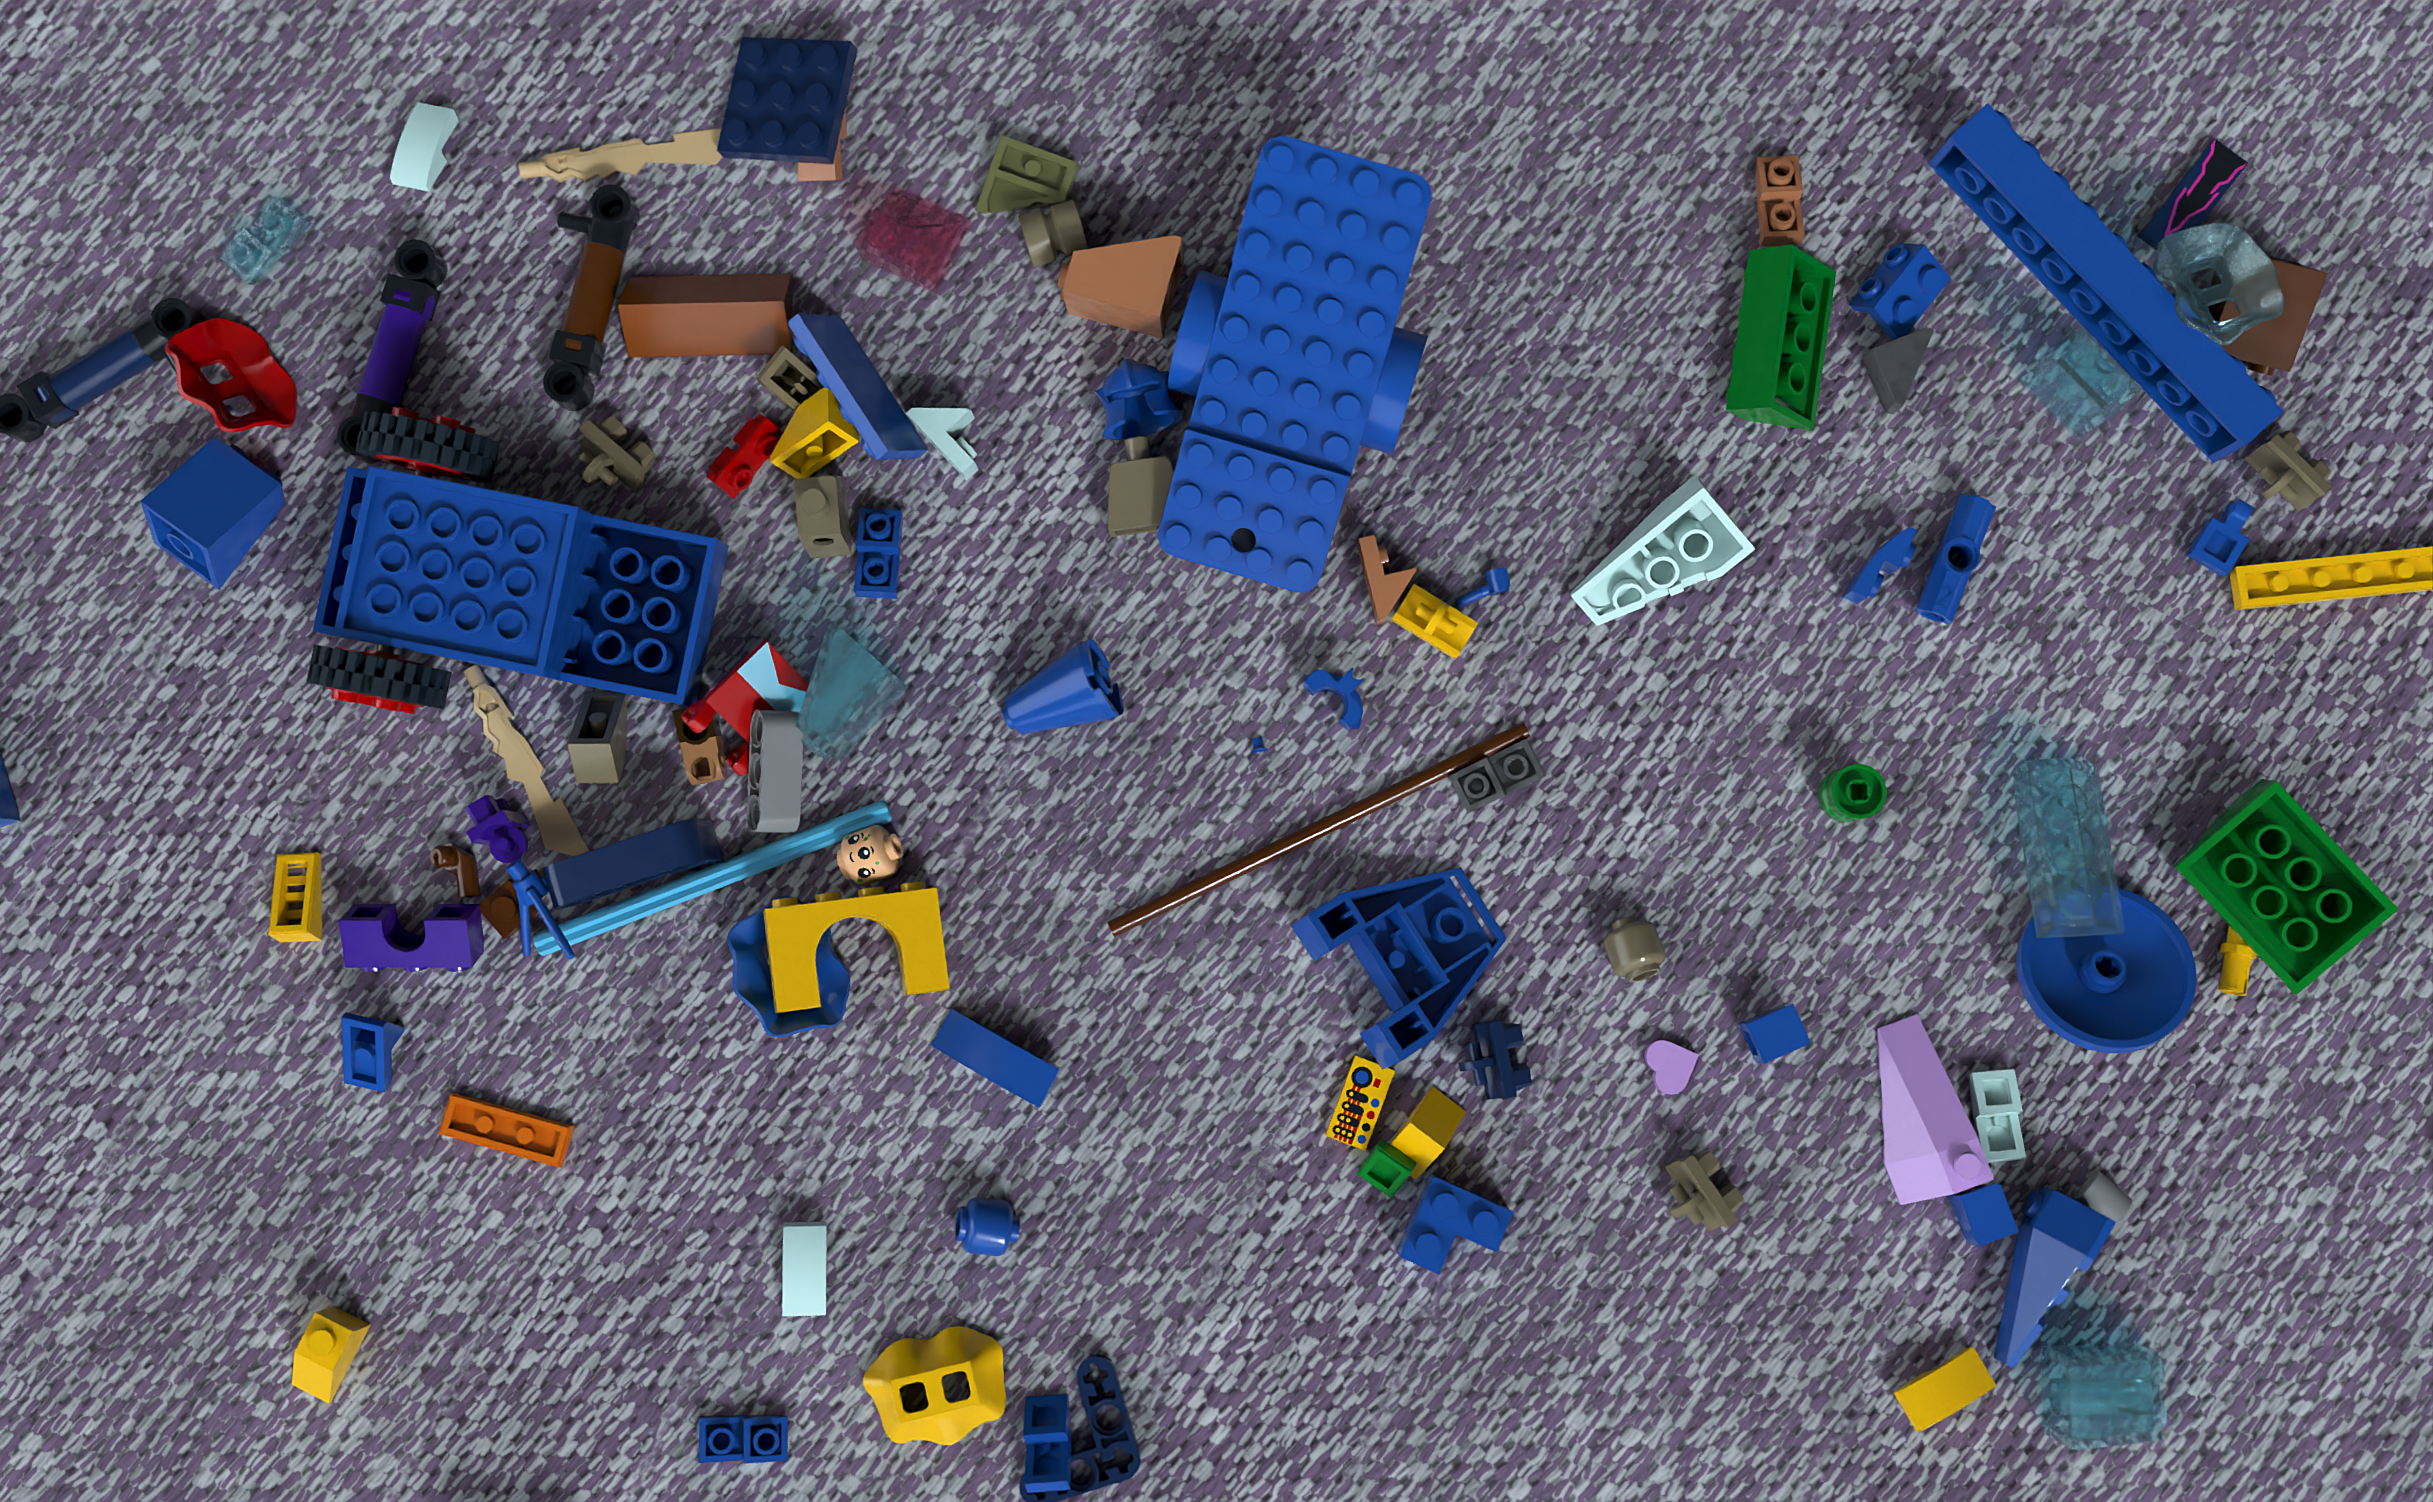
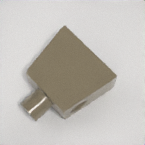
M1133 437L1125 440L1127 461L1110 464L1108 531L1110 537L1159 531L1174 473L1168 456L1152 458L1148 437Z
M830 475L794 479L799 539L810 558L852 555L846 478ZM819 538H830V539H832V540H830V541H825V542H819V541H818Z

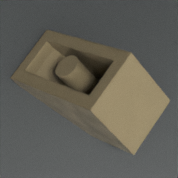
M613 691L585 692L567 743L577 783H619L626 761L627 694Z

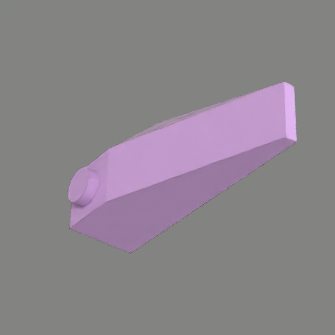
M1918 1014L1877 1028L1879 1079L1881 1080L1882 1096L1881 1117L1884 1133V1165L1899 1204L1904 1205L1952 1195L1993 1180L1994 1177L1979 1139Z

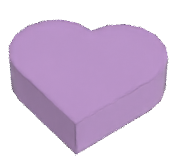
M1665 1040L1653 1041L1647 1046L1644 1053L1647 1066L1654 1071L1653 1081L1656 1088L1662 1093L1670 1095L1678 1094L1684 1090L1699 1057V1054Z

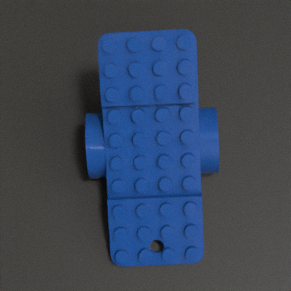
M1278 136L1270 139L1264 145L1260 153L1231 260L1233 263L1229 278L1203 270L1199 271L1187 301L1173 351L1168 377V389L1196 397L1189 426L1184 434L1158 532L1160 546L1166 553L1177 558L1293 592L1304 593L1312 590L1318 584L1360 446L1393 455L1428 338L1427 335L1396 327L1402 300L1431 203L1432 191L1430 184L1424 177L1414 172L1292 137ZM1239 528L1251 530L1256 538L1255 546L1248 551L1237 549L1232 542L1234 531Z

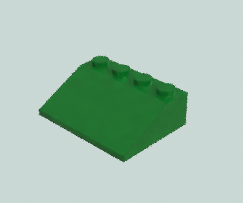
M2261 779L2229 806L2173 866L2295 995L2300 993L2399 910L2277 781Z

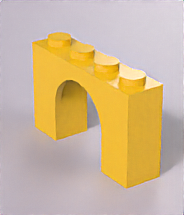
M925 881L901 884V892L884 894L883 887L859 889L858 897L841 899V892H831L815 895L816 903L798 905V897L772 900V908L765 909L763 914L775 1013L821 1007L815 960L817 945L829 926L846 918L858 917L872 920L885 928L891 935L898 952L903 996L950 989L937 887L926 889Z

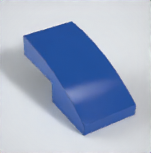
M1068 1394L1025 1397L1023 1437L1026 1442L1024 1486L1027 1493L1070 1490L1071 1422Z

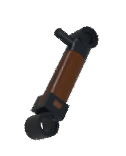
M605 185L599 187L593 193L590 199L592 218L563 211L557 217V225L560 228L587 234L562 331H555L549 358L555 364L547 369L543 377V387L546 394L559 406L569 411H578L585 408L591 403L594 396V385L586 373L597 376L600 374L606 351L603 342L632 231L640 221L638 206L628 193L617 185ZM623 205V210L618 216L608 217L612 207ZM577 379L575 390L570 394L563 395L562 388L564 384L569 380Z

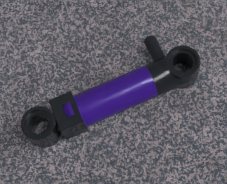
M412 239L406 241L398 247L395 253L394 264L396 270L403 277L388 274L380 301L386 306L350 417L345 419L338 428L337 440L339 446L346 453L364 463L374 464L381 460H376L356 452L363 413L378 412L381 414H391L393 407L399 408L426 322H432L440 298V294L434 289L440 286L447 276L448 268L446 261L436 250L422 240ZM428 259L426 268L416 273L417 264L421 260Z

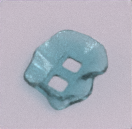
M2230 223L2195 226L2169 234L2159 242L2153 271L2160 282L2175 289V311L2177 316L2187 326L2205 334L2216 344L2221 346L2229 345L2245 330L2261 322L2272 320L2284 312L2285 300L2274 263L2251 236L2240 227ZM2208 268L2215 270L2222 283L2205 289H2198L2189 276L2192 273ZM2223 301H2231L2234 303L2240 316L2219 322L2213 319L2207 307Z

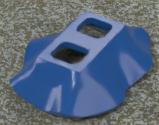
M780 896V897L777 898V899L792 898V897H791V896ZM798 899V905L804 904ZM772 902L754 914L740 920L728 932L727 942L733 956V990L738 998L748 1005L759 1017L762 1027L768 1035L772 1037H787L816 1028L834 1027L841 1022L846 1011V1003L850 991V975L845 964L832 950L830 926L818 942L815 957L821 1007L775 1013L770 965L762 950L763 946L767 944L763 911L772 908Z

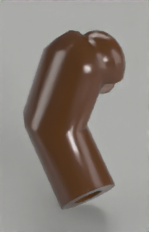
M445 843L434 847L430 854L431 862L435 867H443L456 876L458 898L480 896L477 861L474 856L456 844Z

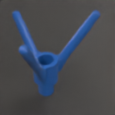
M521 859L512 862L506 867V870L513 878L512 886L517 891L522 954L524 956L531 954L529 905L534 904L566 957L573 959L575 957L574 951L542 900L549 892L545 877H539L534 870L529 871Z

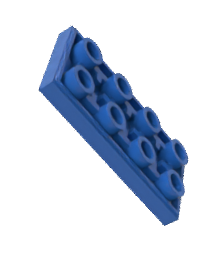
M797 313L788 321L789 327L795 334L793 338L795 345L803 354L810 357L818 369L816 371L818 380L825 388L831 390L839 401V412L846 421L854 424L862 436L861 445L867 454L878 460L914 459L929 450L841 316Z

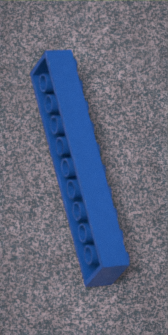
M1986 104L1951 135L1930 160L1928 165L2213 463L2246 446L2284 412L2276 404L2274 395L2265 387L2259 386L2246 373V367L2242 361L2233 355H2229L2217 342L2214 332L2207 326L2199 324L2187 311L2185 302L2179 296L2170 293L2158 281L2156 272L2149 265L2141 263L2128 250V245L2124 238L2115 232H2111L2099 219L2095 208L2089 203L2081 201L2070 189L2067 179L2059 172L2053 171L2041 159L2038 149L2032 143L2024 141L2011 128L2009 119L2002 112L1994 110L1989 104Z

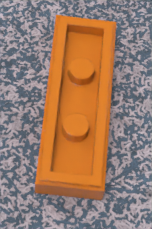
M451 1092L438 1134L561 1168L564 1165L575 1125Z

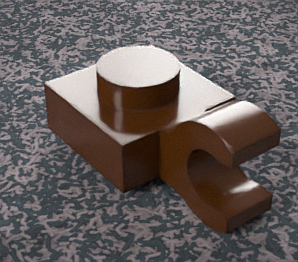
M534 869L539 877H545L543 869L540 872ZM508 879L480 904L481 913L503 939H508L520 929L519 903L516 895L517 891L512 886L514 882L512 879ZM534 904L529 905L531 919L538 913Z

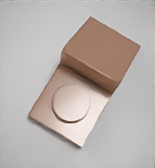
M1375 535L1358 538L1357 549L1376 625L1385 623L1415 576L1417 568L1385 575L1384 570L1390 569L1385 545L1378 546Z

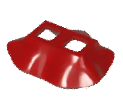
M213 318L196 323L176 333L165 344L166 352L173 357L175 362L179 394L185 400L198 404L208 410L221 430L233 433L264 425H274L280 428H289L293 425L297 414L298 394L296 385L288 373L274 359L267 342L254 330L232 320ZM221 363L226 367L232 379L212 384L200 369L212 364ZM236 396H245L255 411L236 417L229 412L223 401Z

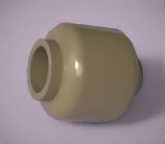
M1628 916L1612 924L1613 931L1603 941L1614 973L1619 977L1628 978L1629 982L1642 981L1658 974L1661 971L1659 966L1664 962L1666 953L1654 924L1649 921H1637L1635 916Z

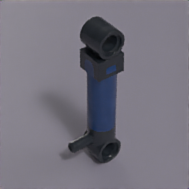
M167 298L160 301L154 307L151 316L51 375L41 371L18 384L17 387L23 398L16 394L0 395V433L21 442L35 441L44 434L47 426L56 429L80 415L78 412L79 408L164 358H167L177 375L174 359L166 352L165 344L176 333L196 323L204 322L206 318L201 312L177 298ZM185 317L183 326L176 330L178 321ZM23 412L21 421L15 425L17 416Z

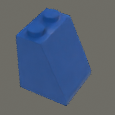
M217 437L210 440L140 501L154 543L218 590H220L285 504L282 491L283 484L274 472L267 468L261 470L250 462L249 457L243 450L233 444L228 446Z

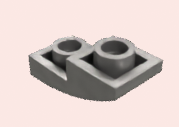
M1524 739L1449 777L1469 814L1545 777L1546 774L1529 740Z

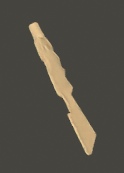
M722 128L673 134L675 142L645 145L639 138L605 144L591 151H582L578 147L547 154L539 160L519 162V172L522 179L549 177L558 182H564L574 177L587 182L598 176L606 180L617 171L636 176L646 163L717 165L723 157L717 152Z
M479 665L467 668L464 674L473 689V710L483 718V734L494 743L492 751L505 759L507 779L524 783L545 849L570 856L589 852L562 798L555 802L553 801L541 778L545 767L527 738L515 728L511 720L512 717H515L514 713L497 688L491 686Z

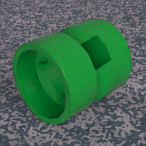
M1854 764L1837 769L1824 777L1819 786L1818 800L1821 809L1828 817L1838 822L1849 823L1872 817L1879 812L1886 802L1887 788L1885 780L1877 770L1869 765Z

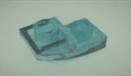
M273 196L252 228L241 226L219 259L249 285H254L265 277L312 223L285 199Z

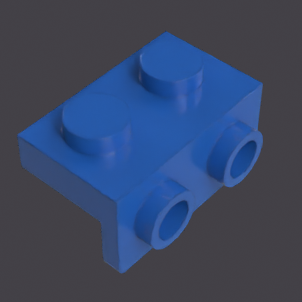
M1898 243L1884 255L1883 262L1872 276L1859 286L1858 293L1849 305L1855 311L1868 312L1883 332L1892 340L1905 336L1951 278L1925 245Z

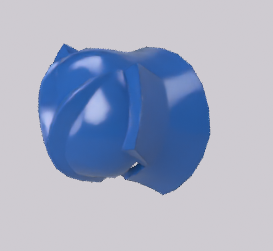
M1124 359L1119 364L1118 368L1105 379L1103 387L1095 390L1106 412V423L1103 431L1104 438L1109 440H1127L1133 437L1147 436L1166 430L1183 418L1184 415L1174 405L1170 397V390L1168 389L1169 371L1160 372L1154 366L1140 363L1133 359Z

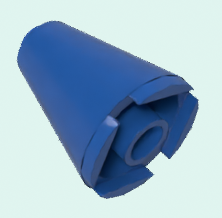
M1095 640L1081 641L1006 696V705L1002 707V713L1010 729L1016 728L1019 733L1027 734L1112 720L1123 714V699L1118 683L1116 682L1112 685L1106 668L1111 667L1110 663Z

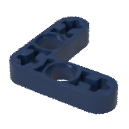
M1101 1354L1090 1355L1081 1362L1077 1371V1383L1096 1445L1071 1452V1463L1076 1460L1087 1461L1093 1470L1091 1479L1085 1483H1077L1071 1479L1070 1490L1045 1491L1044 1496H1039L1038 1492L1027 1493L1024 1486V1472L1019 1483V1491L1024 1501L1058 1502L1125 1481L1133 1477L1138 1471L1141 1462L1140 1448L1116 1368L1108 1357ZM1097 1363L1099 1369H1107L1108 1375L1103 1377L1105 1393L1114 1389L1116 1396H1104L1092 1403L1090 1396H1097L1098 1390L1094 1380L1086 1381L1085 1375L1090 1372V1365ZM1113 1405L1119 1409L1122 1419L1118 1426L1105 1428L1099 1424L1097 1411L1100 1407ZM1116 1448H1122L1124 1454L1132 1453L1134 1458L1129 1460L1128 1469L1121 1470L1119 1464L1105 1467V1472L1108 1477L1100 1478V1466L1094 1454L1102 1453V1462L1114 1458Z

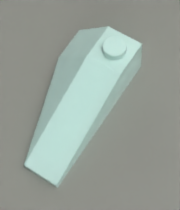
M1694 475L1661 502L1570 593V596L1598 626L1643 608L1648 602L1668 594L1673 596L1683 592V588L1703 580L1711 581L1721 577L1754 551L1755 548Z

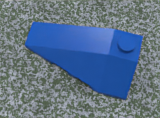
M2041 1187L2039 1192L2033 1191L2030 1193L2021 1209L2025 1216L2019 1227L1994 1353L1995 1359L2012 1368H2015L2044 1329L2046 1317L2043 1315L2047 1308H2052L2057 1303L2062 1305L2070 1294L2069 1289H2067L2068 1280L2077 1268L2084 1272L2088 1270L2116 1224L2109 1217L2056 1190Z

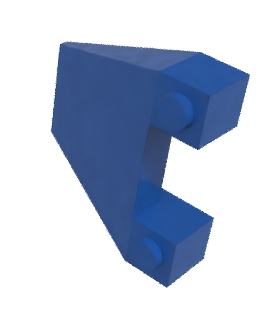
M1462 868L1341 893L1291 925L1313 961L1347 941L1392 1011L1390 1014L1360 1033L1382 1070L1403 1061L1434 1040L1507 939ZM1454 876L1495 939L1496 942L1494 944L1490 941L1450 877Z

